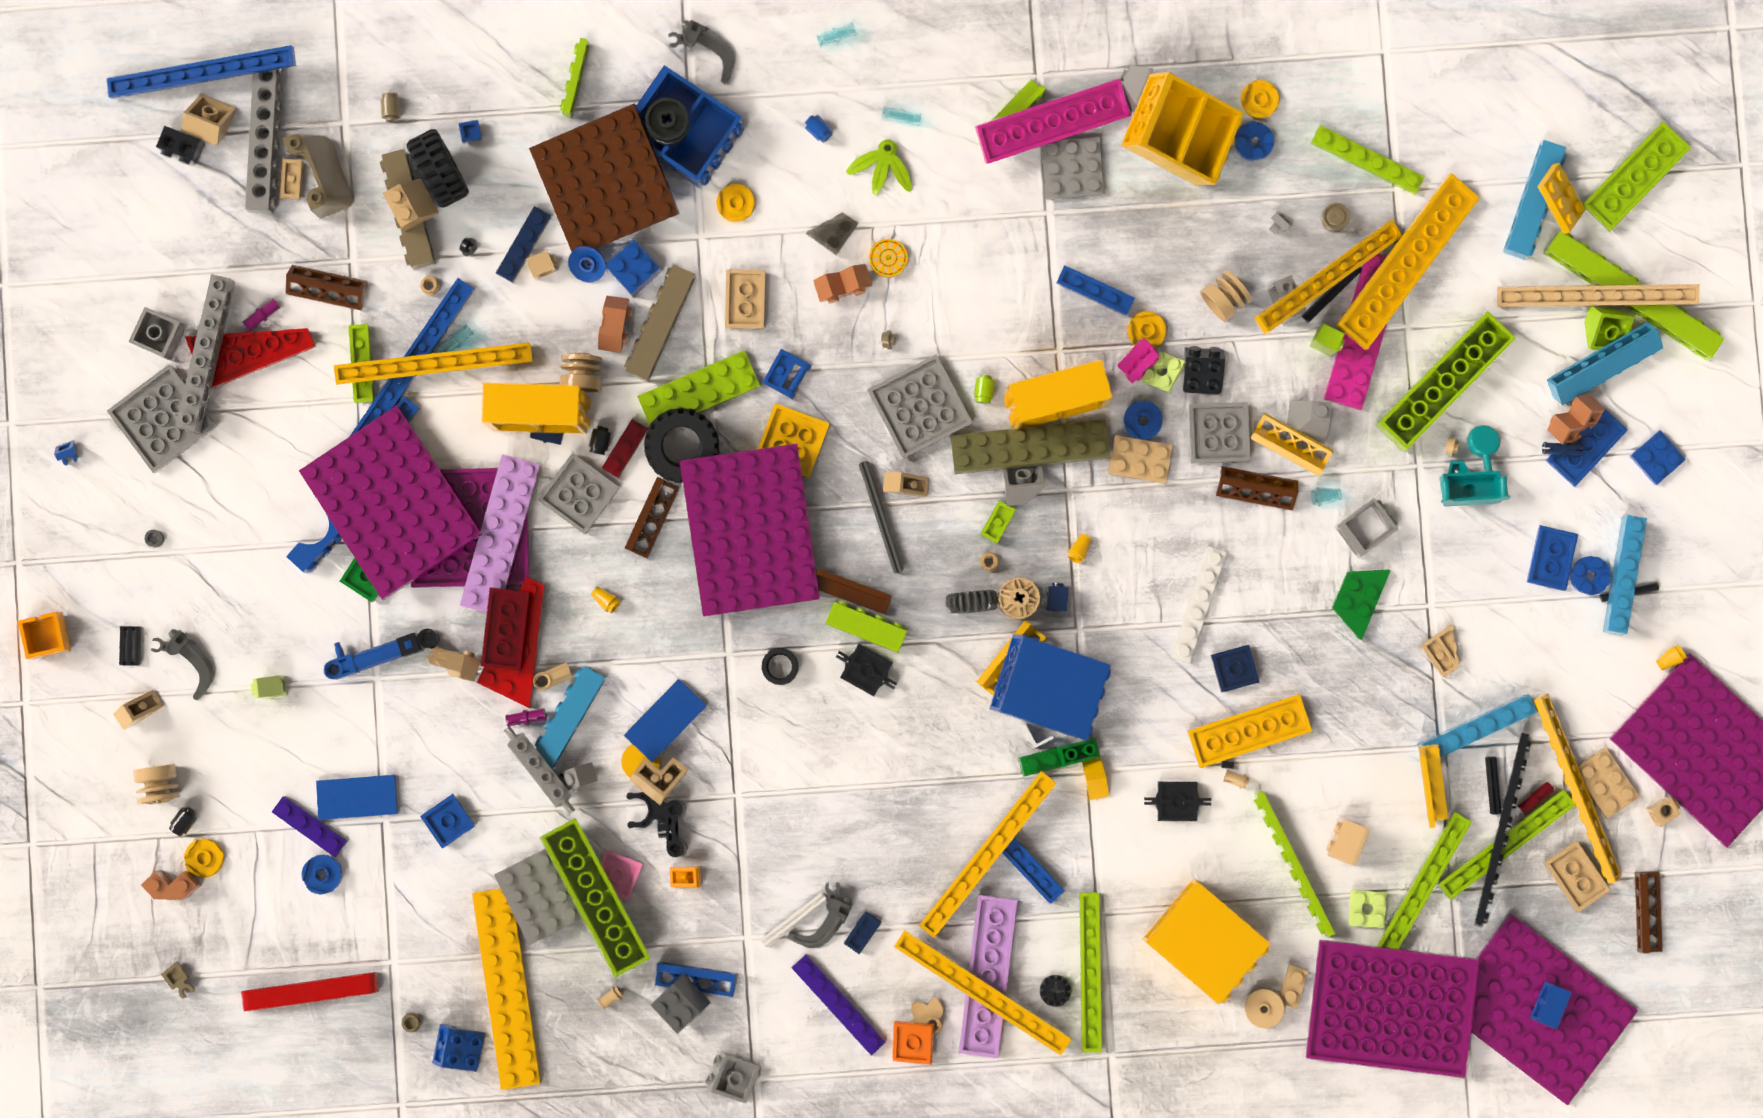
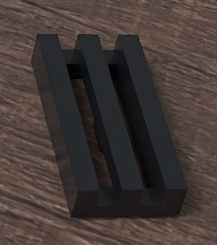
M120 626L119 665L140 666L141 626ZM126 630H128L127 662H125ZM133 630H135V662H132Z

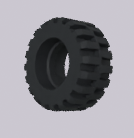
M430 129L407 142L406 146L410 156L439 207L445 208L468 195V187L436 129Z
M684 407L669 409L658 415L650 424L644 442L645 456L654 472L667 481L679 484L683 483L680 464L671 461L663 449V441L669 431L677 427H686L693 430L700 440V451L696 458L719 454V439L711 421L701 412L699 413L694 409Z

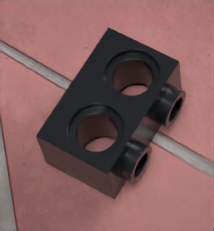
M164 125L156 148L165 157L172 158V156L179 158L178 161L190 165L191 162L197 165L205 143L199 138ZM174 139V145L168 148V141ZM192 146V152L186 155V148Z

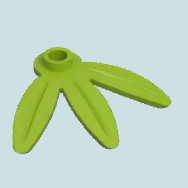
M889 139L881 141L878 150L870 151L858 157L846 169V173L852 175L867 169L877 162L872 177V194L876 196L885 183L890 165L899 184L907 192L912 190L909 173L902 161L896 156L897 145ZM890 146L891 150L885 151L884 147Z

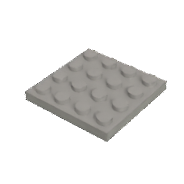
M937 354L867 389L903 459L973 423Z
M168 364L107 410V413L154 474L217 427L207 412L205 413L201 434L181 430L176 427L185 383L171 364Z
M545 849L494 874L528 945L582 919Z

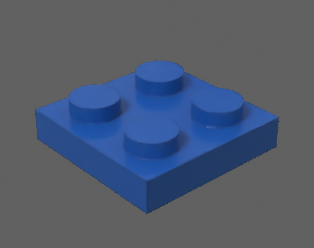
M1661 430L1657 431L1629 456L1654 485L1659 484L1686 460Z
M451 794L420 816L442 849L475 827V824L454 794Z

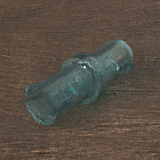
M852 22L837 29L834 27L832 28L833 30L816 35L820 47L835 41L837 43L841 42V39L856 35L857 33Z
M883 106L881 118L898 121V124L903 122L919 126L922 114L908 112L903 108L898 110Z
M465 324L455 334L451 333L446 341L436 347V350L442 353L450 352L456 347L459 348L461 343L473 335L474 332Z

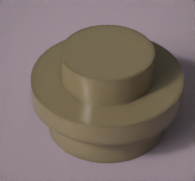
M891 330L882 332L881 343L883 348L891 350L896 344V336L892 334Z
M411 1012L402 1018L401 1024L405 1031L413 1033L420 1029L422 1020L418 1014Z

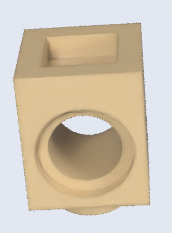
M548 250L526 258L535 280L557 272L555 268L558 265L554 254L550 255Z
M1664 797L1646 808L1656 826H1663L1681 815L1679 811L1680 805L1671 797ZM1664 805H1666L1669 809V812L1666 816H1664L1661 812V809Z

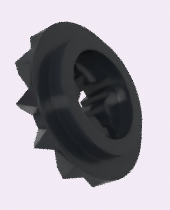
M1051 975L1042 981L1040 996L1047 1005L1053 1007L1062 1006L1070 998L1071 986L1064 977ZM1055 982H1057L1058 989L1064 991L1058 993L1056 999H1054L1053 993L1047 991L1054 988Z

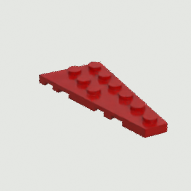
M308 328L224 334L211 390L315 348L316 345ZM184 336L190 352L193 354L196 336Z
M527 576L520 591L530 592L521 670L484 667L477 683L525 707L531 708L545 584Z

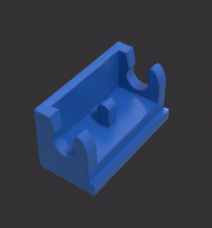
M1544 981L1530 1018L1557 1029L1572 992Z

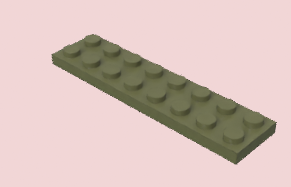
M1106 419L1020 428V430L1006 429L950 435L955 474L1111 458Z

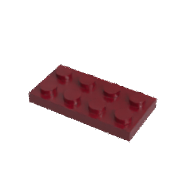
M490 587L480 666L521 670L530 592Z

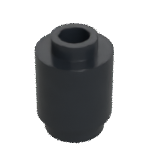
M597 426V429L593 428L588 446L590 447L589 452L605 455V451H608L612 433L608 432L609 428Z
M188 806L186 808L181 807L171 820L169 830L182 837L198 819L195 816L196 812Z

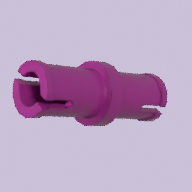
M272 298L271 301L260 309L256 308V312L242 321V323L250 332L262 321L266 322L270 315L280 309V306Z
M545 708L533 711L523 710L521 713L506 714L505 719L507 727L520 724L526 726L533 722L547 721V714Z

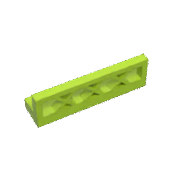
M1031 79L992 120L1033 107L1045 94L1046 88L1043 85L1039 87Z

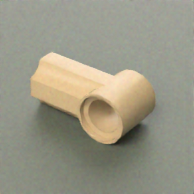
M566 662L536 674L533 683L537 689L545 691L572 679L573 676ZM541 676H545L548 679V684L545 687H540L537 684V680Z

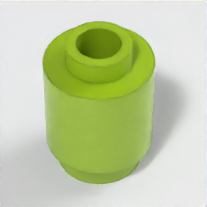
M980 375V378H976L975 402L991 404L995 388V380L992 379V376Z

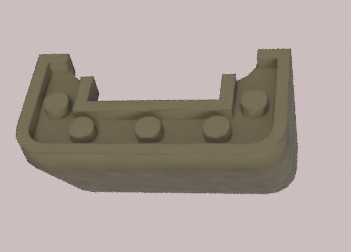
M292 134L282 138L285 147L290 153L294 154L295 157L303 156L310 164L318 187L310 190L307 194V203L310 210L319 219L351 207L353 195L330 139L323 135Z

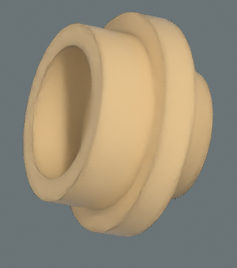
M426 276L422 279L420 288L426 295H435L440 289V282L434 276ZM429 283L434 284V287L432 289L427 288V285Z
M1455 437L1453 439L1448 438L1445 454H1449L1450 457L1453 456V453H1458L1460 443L1456 442L1457 438Z
M986 552L980 558V566L985 571H994L999 566V558L993 552ZM988 558L993 560V564L990 566L986 564V559Z

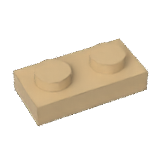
M282 159L281 199L301 200L302 160Z
M1288 964L1279 994L1283 999L1284 1005L1297 1009L1308 970Z

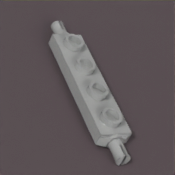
M511 726L503 730L510 739L507 746L555 808L563 806L568 815L574 812L575 809L569 802L572 796L525 734L516 735Z

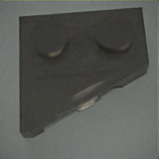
M842 212L831 220L821 223L818 227L808 230L806 235L837 256L859 223Z

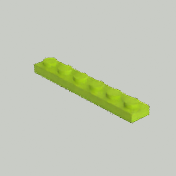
M1321 125L1318 127L1310 143L1413 195H1416L1425 177Z

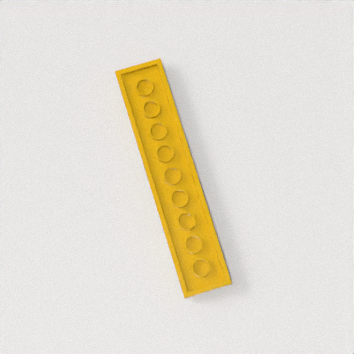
M1452 173L1448 174L1336 326L1364 350H1367L1480 197Z
M501 888L474 892L472 897L501 1090L541 1084L518 923Z

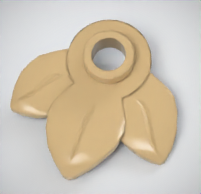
M933 997L928 1005L921 1002H913L911 1010L915 1019L910 1022L929 1024L931 1021H935L937 1026L934 1028V1035L940 1033L943 1028V1021L941 1019L943 1008L938 999Z

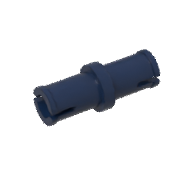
M1543 442L1542 447L1550 448L1542 449V454L1582 457L1584 454L1583 451H1576V449L1584 450L1583 444Z

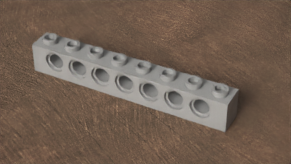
M284 68L253 74L245 210L249 213L273 214V208H276L274 189H277V178L275 177V170H278L279 165L276 151H279L280 147L277 132H280L281 129L278 113L282 110V102L279 101V96L283 92V83L280 82L281 74L284 73ZM269 73H272V79L270 81H265V76ZM266 93H272L269 100L263 99ZM265 112H270V117L266 120H263V114ZM269 131V136L266 139H262V133ZM268 150V155L265 158H260L261 152ZM267 169L266 176L259 177L260 171ZM262 188H266L265 195L259 197L258 191Z
M213 274L210 276L176 422V427L181 430L201 434L236 284L231 278Z

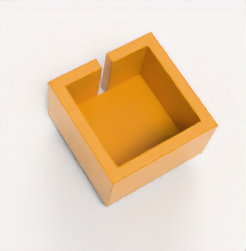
M52 612L39 615V617L18 620L26 659L34 660L71 651L63 612Z

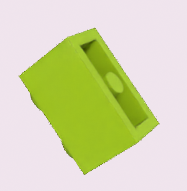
M1322 324L1317 329L1309 347L1332 356L1342 349L1345 343L1343 339L1345 333Z

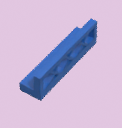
M666 962L657 963L655 986L669 988L672 982L685 974L693 979V983L698 986L697 988L702 993L729 997L734 995L737 973ZM661 972L671 973L674 979L668 983L660 982ZM701 978H707L711 980L713 985L706 989L702 988L697 981ZM720 981L731 982L730 992L721 991L717 984Z

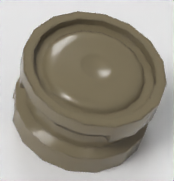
M1341 203L1329 204L1321 214L1322 226L1330 232L1342 230L1350 220L1349 209Z

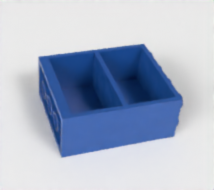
M665 65L636 105L659 162L700 189L703 185L706 186L709 183L712 171L720 167L723 161L721 158L725 153L728 154L733 147L732 142L736 137L739 138L744 131V124L740 115ZM661 98H673L681 102L685 106L690 118L688 136L681 143L674 146H664L657 143L651 137L646 126L645 115L649 106Z
M1013 634L989 710L1087 741V738L1091 736L1093 731V719L1098 715L1099 700L1104 696L1105 681L1110 677L1111 665L1026 636Z

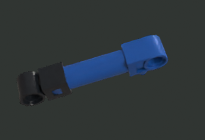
M427 628L419 633L414 632L379 646L348 655L344 654L340 642H336L334 646L337 658L328 661L324 665V674L329 679L340 680L358 674L360 671L423 652L422 647L428 649L436 647L439 644L440 636L435 630ZM428 633H431L433 636V641L430 644H426L424 641V637ZM336 664L339 667V673L334 676L331 673V667Z

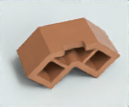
M866 264L853 265L840 272L824 274L813 280L819 301H828V304L840 301L839 298L855 294V296L866 293L865 289L872 286Z
M606 295L602 310V324L599 328L598 350L621 353L623 345H627L628 334H625V325L627 319H631L632 307H629L630 299Z
M1590 394L1577 396L1572 401L1569 412L1555 414L1552 417L1547 431L1561 444L1576 442L1581 438L1580 433L1587 427L1592 429L1598 423L1605 408Z
M159 870L150 875L141 886L154 900L188 899L202 884L189 871L182 872L172 882Z

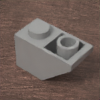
M592 762L556 774L568 791L598 781Z

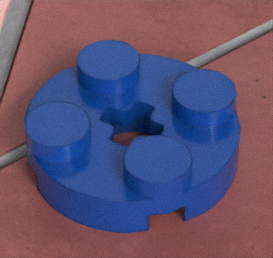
M1251 121L1238 130L1235 136L1236 151L1247 161L1265 159L1273 149L1274 135L1265 124ZM1258 138L1259 145L1251 146V140L1249 139Z
M1134 402L1124 413V428L1135 439H1151L1162 427L1161 411L1152 402ZM1139 416H1141V417L1146 416V417H1147L1146 422H1147L1148 424H1147V425H1144V424H1141V425H1140V424L1138 423V422H1139L1138 417H1139Z
M1586 556L1580 558L1574 563L1572 571H1570L1572 586L1575 590L1585 595L1599 594L1611 582L1610 569L1600 557ZM1588 570L1595 574L1593 581L1585 577L1588 575Z
M329 855L312 857L304 864L301 873L306 888L310 892L319 895L334 891L342 880L341 864ZM322 869H324L325 873L327 874V877H324L323 880H320V876L317 875V872L322 871Z

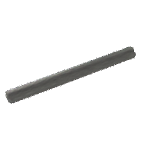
M868 461L859 463V468L893 572H902V562Z

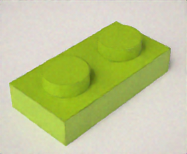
M999 500L980 535L997 544L1016 509L1007 506V504Z

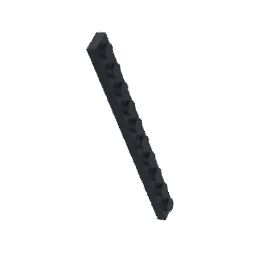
M1521 733L1474 922V926L1482 928L1483 923H1488L1490 912L1486 911L1488 904L1492 905L1495 894L1491 890L1493 885L1497 886L1499 874L1496 873L1497 866L1502 865L1504 855L1501 854L1502 846L1506 847L1509 837L1505 833L1507 827L1511 828L1513 816H1510L1511 809L1516 808L1518 797L1514 796L1516 789L1520 790L1523 778H1519L1521 770L1525 771L1527 759H1524L1526 751H1530L1532 743L1531 740H1528L1530 734Z

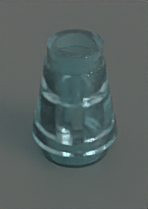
M1316 487L1315 490L1311 491L1312 503L1319 507L1342 498L1339 488Z

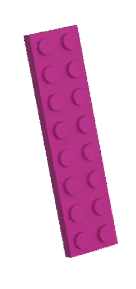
M1117 78L976 125L975 129L985 163L989 164L1131 115L1121 79Z
M1378 253L1362 265V271L1360 272L1351 304L1385 260L1386 255ZM1386 325L1367 350H1364L1347 334H1344L1343 339L1345 343L1336 354L1324 400L1362 410Z

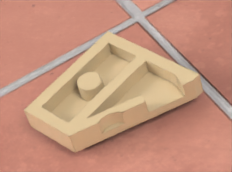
M1452 624L1420 645L1442 678L1460 667L1456 652L1457 645L1454 639V626Z

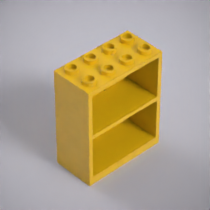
M1170 72L1150 74L1121 146L1196 186L1215 185L1220 178L1222 166L1227 161L1229 149L1235 141L1237 129L1242 124L1244 113Z
M1101 359L1009 384L1003 399L1006 409L1010 408L1008 417L1011 428L1015 427L1016 430H1020V428L1034 427L1105 408L1111 401L1112 394Z
M483 383L482 423L492 431L586 434V429H590V417L587 415V410L591 408V398L579 385Z
M1192 879L1142 939L1219 1005L1221 1002L1224 1004L1230 998V992L1234 987L1238 988L1244 981L1242 977L1246 972L1250 973L1257 965L1255 963L1260 956L1263 958L1270 950L1268 948L1270 943L1194 879Z

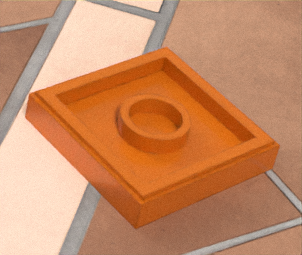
M894 1021L893 1061L931 1065L933 1063L934 1024Z

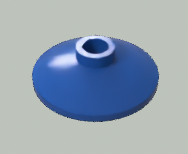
M579 246L569 255V269L573 276L580 281L587 283L596 282L602 278L606 271V262L603 255L591 246ZM586 259L590 260L592 264H589Z

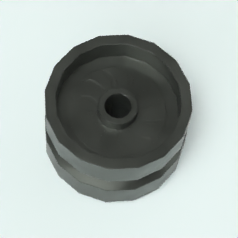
M661 98L649 106L645 115L646 126L651 137L657 143L664 146H674L681 143L688 136L690 118L685 106L681 102L673 98Z

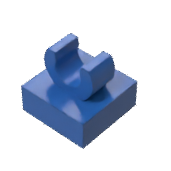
M72 440L55 447L54 455L57 461L62 460L65 466L68 465L67 457H72L75 462L78 460L75 441Z

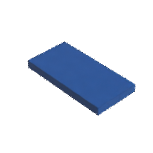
M1605 409L1598 423L1592 429L1587 427L1580 433L1581 438L1576 442L1567 443L1583 444L1584 450L1576 449V451L1584 452L1582 457L1571 455L1560 457L1559 455L1551 454L1545 461L1573 487H1576L1628 429Z
M678 679L624 734V737L652 763L707 705Z
M396 775L316 781L318 820L398 814Z

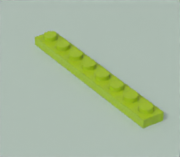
M1564 789L1560 790L1506 831L1505 835L1509 837L1506 847L1502 846L1501 854L1504 855L1503 860L1576 806ZM1494 841L1437 883L1449 900L1453 899L1487 873Z
M1264 791L1255 793L1256 799L1253 801L1258 810L1262 809L1265 815L1262 819L1267 828L1271 827L1274 833L1271 837L1276 846L1280 845L1283 851L1280 855L1285 864L1289 863L1292 869L1289 873L1294 881H1298L1300 885L1298 891L1303 899H1307L1309 903L1307 909L1312 917H1316L1318 931L1326 937L1334 935L1335 932Z
M1456 812L1452 813L1376 946L1400 948L1472 823L1470 820Z
M1079 892L1081 1052H1102L1099 892Z

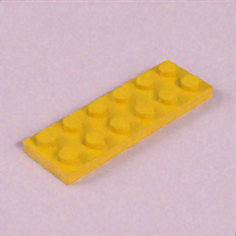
M1297 694L1188 730L1187 733L1198 766L1203 768L1312 732L1301 696Z

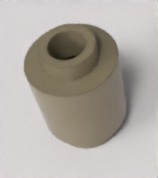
M392 92L382 94L380 99L381 118L386 119V122L389 123L397 122V119L401 118L398 94Z

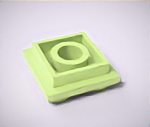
M1158 350L1159 360L1154 366H1149L1144 371L1145 375L1140 381L1170 393L1186 362ZM1167 368V373L1164 376H1160L1161 371Z
M1351 890L1348 925L1384 928L1387 892ZM1366 903L1372 906V911L1369 914L1362 912V906Z

